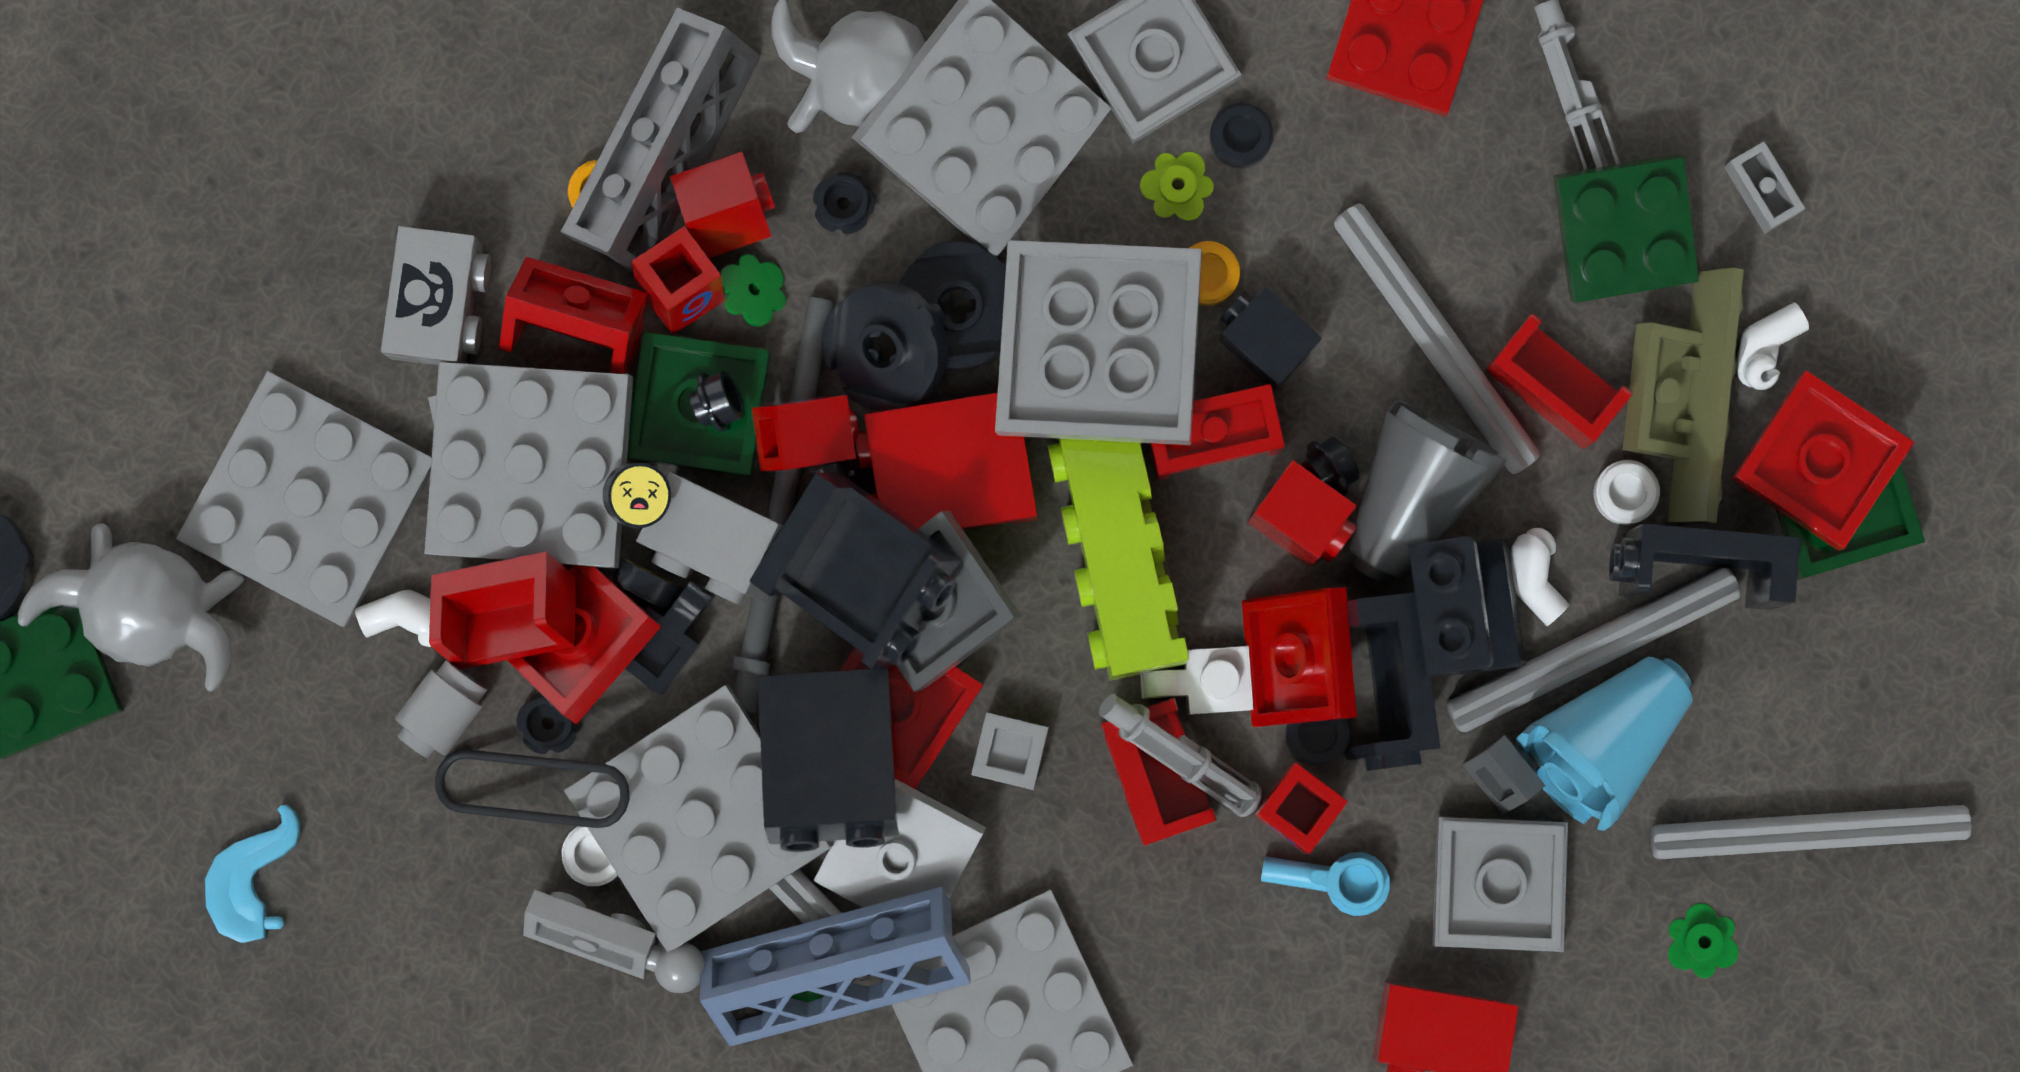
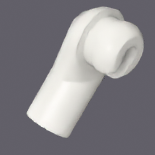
M1792 303L1751 324L1743 331L1736 358V371L1739 379L1746 386L1753 387L1756 390H1765L1772 387L1777 382L1780 371L1775 369L1779 346L1809 330L1808 321L1796 303Z
M1532 528L1526 534L1519 535L1511 547L1510 558L1513 581L1517 596L1546 626H1549L1570 604L1547 581L1550 555L1556 552L1555 539L1547 530Z
M402 590L355 608L358 623L366 638L396 626H401L412 633L418 634V640L421 645L431 647L429 644L430 598L413 590Z

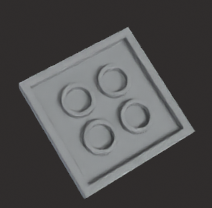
M958 0L911 60L898 81L883 96L852 138L975 244L987 250V253L997 257L1007 245L1008 240L1014 236L1112 108L992 0Z
M1008 240L995 426L997 435L1191 445L1202 250Z
M439 362L424 554L507 560L547 551L561 564L619 568L622 524L613 520L607 513L602 493L605 481L610 473L617 467L627 463L633 376L628 374Z
M267 371L176 539L347 629L355 615V608L360 606L430 477L432 457Z
M724 685L605 763L616 767L625 776L629 785L630 800L626 812L618 822L604 828L587 827L667 952L691 940L833 847L830 841H819L820 847L815 850L788 852L781 850L780 844H769L764 830L760 733L729 685ZM591 772L564 790L580 817L606 818L615 811L620 800V788L617 781L612 776L604 773Z
M1051 889L952 936L970 967L971 984L891 1004L922 1072H1120L1133 1066ZM941 956L915 962L912 967L929 971L944 967L946 964Z

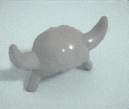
M778 0L771 20V36L778 56L792 70L811 79L803 98L789 118L788 127L795 133L805 131L820 110L838 122L860 127L883 96L898 81L911 60L925 44L923 34L919 28L905 19L884 11H856L841 18L831 27L826 38L822 42H817L804 37L798 32L791 17L789 2L787 0Z
M100 523L95 524L91 530L90 569H63L47 574L30 588L21 603L18 612V623L20 626H28L41 613L52 607L63 605L79 608L85 638L100 652L109 655L117 662H128L150 667L171 659L185 645L202 654L206 664L205 687L207 691L213 692L224 680L231 664V640L221 623L207 612L219 601L239 588L244 583V577L236 570L230 569L222 572L211 582L205 583L189 562L181 556L156 545L128 542L112 547V532L107 525Z

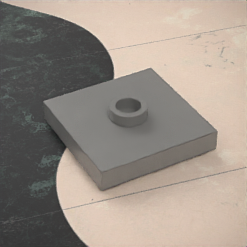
M1122 0L1067 33L1069 42L1133 144L1241 79L1242 74L1195 0Z
M895 779L899 835L885 837L884 844L869 848L850 847L846 845V840H834L833 847L829 849L813 881L863 908L943 887L946 895L950 898L987 827Z
M1437 817L1432 946L1564 952L1568 823Z

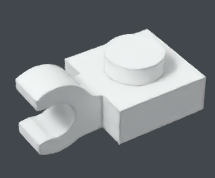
M1249 646L1187 650L1189 661L1184 665V670L1147 671L1140 674L1142 699L1186 696L1188 715L1253 710Z

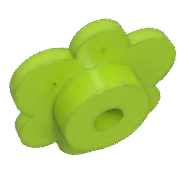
M1194 152L1182 153L1177 159L1169 153L1159 155L1155 160L1156 170L1148 171L1141 179L1140 189L1142 194L1146 198L1155 201L1154 211L1162 218H1168L1174 213L1180 219L1186 221L1198 218L1204 208L1202 198L1211 195L1214 189L1212 180L1203 175L1205 171L1203 159ZM1175 180H1180L1184 183V187L1181 190H1176L1173 188L1172 183Z

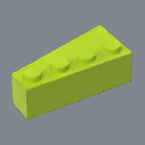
M1058 438L1059 443L1047 445L1055 483L1067 480L1072 505L1061 507V514L1068 545L1080 543L1085 568L1074 570L1081 607L1094 605L1099 630L1087 632L1094 669L1107 668L1109 681L1140 675L1147 671H1159L1185 665L1189 661L1185 638L1179 639L1176 627V625H1179L1178 607L1172 582H1170L1169 575H1165L1163 562H1165L1163 541L1155 511L1152 512L1149 499H1152L1151 488L1140 442Z

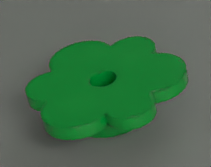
M746 254L737 261V265H727L719 272L722 278L723 292L727 294L724 300L725 308L734 315L742 313L743 318L748 324L755 327L764 326L771 320L773 312H778L784 308L786 297L779 290L783 285L784 277L777 265L770 262L759 264L756 257Z
M1699 903L1691 906L1686 913L1685 920L1676 919L1669 925L1668 932L1674 940L1668 949L1670 963L1680 970L1693 968L1695 975L1704 979L1711 977L1716 967L1727 968L1732 966L1739 954L1736 943L1730 939L1735 931L1733 921L1727 917L1717 918L1714 909L1707 904ZM1702 936H1706L1709 940L1706 948L1699 946V939Z

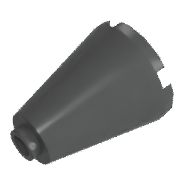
M1396 398L1392 400L1387 409L1355 521L1357 528L1351 535L1348 549L1357 556L1353 566L1365 575L1384 584H1387L1391 575L1404 579L1412 571L1408 545L1439 541L1501 472L1507 461L1505 457L1498 455L1499 452L1474 436L1443 419L1442 422L1431 417L1424 419L1420 417L1424 411L1423 409Z

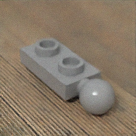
M537 890L533 891L525 910L523 932L525 937L644 979L647 970L653 971L659 984L664 989L673 993H686L695 989L700 984V976L704 970L705 960L698 948L686 942L678 948L667 952L665 948L654 944L656 933L648 931L642 922L631 916L616 913L609 917L587 909L580 899L570 894L552 892L548 895Z

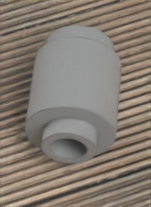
M445 660L437 672L433 669L428 672L394 718L403 726L397 737L427 759L434 750L447 756L483 706L479 701L487 689L466 672Z

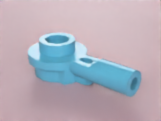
M1364 852L1348 853L1338 858L1331 867L1275 857H1264L1262 882L1328 892L1332 903L1340 911L1352 916L1368 915L1378 910L1386 901L1390 891V877L1385 866L1375 856Z

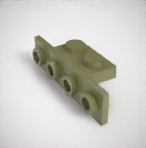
M1733 267L1698 272L1699 282H1695L1693 285L1689 330L1653 322L1636 324L1629 390L1634 394L1627 404L1622 450L1674 459L1667 521L1670 523L1695 524L1717 522L1718 505L1722 498L1721 476L1724 448L1729 434L1728 412L1731 384L1736 370L1735 347L1738 320L1743 307V269Z

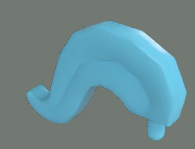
M280 805L277 809L281 815L282 823L276 829L235 842L215 856L205 877L206 908L218 933L240 943L266 938V930L281 929L284 926L282 917H266V904L258 897L254 889L253 878L259 869L283 857L297 846L301 835V822L296 811L290 805Z

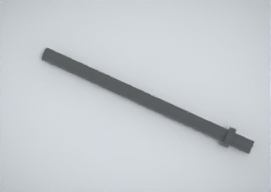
M809 297L789 402L816 398L824 357L822 334L826 318L833 309L834 304L830 300ZM802 468L776 470L767 515L768 519L784 526L795 508ZM778 595L768 596L766 602L752 597L741 656L734 657L732 670L738 671L734 694L746 712L756 713L759 698L758 676L770 675L771 663L765 661Z

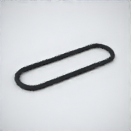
M466 749L454 751L446 756L439 765L435 777V790L440 802L447 809L464 814L604 828L613 825L621 819L627 810L630 800L629 785L625 776L616 767L604 763ZM461 759L596 772L610 775L617 781L620 788V800L618 807L611 815L599 819L461 804L453 801L447 795L444 778L449 767Z

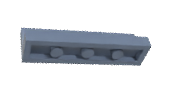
M943 887L701 951L705 960V966L700 976V1002L729 1046L971 984L970 967L952 937L951 902ZM941 956L946 964L944 967L929 971L912 967L915 962ZM865 975L884 979L882 983L868 987L851 982L854 978ZM804 991L824 995L822 999L811 1002H803L791 998L793 994ZM744 1007L764 1011L761 1015L738 1021L731 1013L732 1010Z

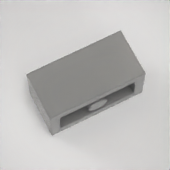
M1765 141L1734 158L1724 166L1764 234L1805 210L1804 205Z

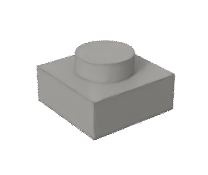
M986 712L971 775L1034 790L1048 727Z

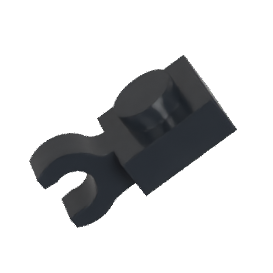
M690 582L665 616L654 607L648 606L645 612L662 627L625 669L658 695H663L701 646L697 640L686 632L701 616L714 599V596L696 582Z

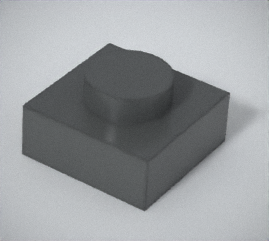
M1505 735L1481 749L1462 765L1502 815L1527 802L1545 787V784L1535 773L1534 763L1528 754L1518 746L1513 745Z

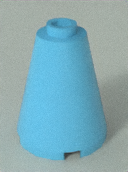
M1646 657L1528 725L1516 738V746L1527 754L1530 752L1535 762L1541 767L1537 768L1535 773L1545 784V787L1542 789L1560 808L1583 824L1592 816L1599 819L1600 822L1597 829L1605 831L1619 820L1692 704L1693 698L1689 690L1692 685L1691 680L1685 670L1673 660L1664 658L1661 661L1654 657Z

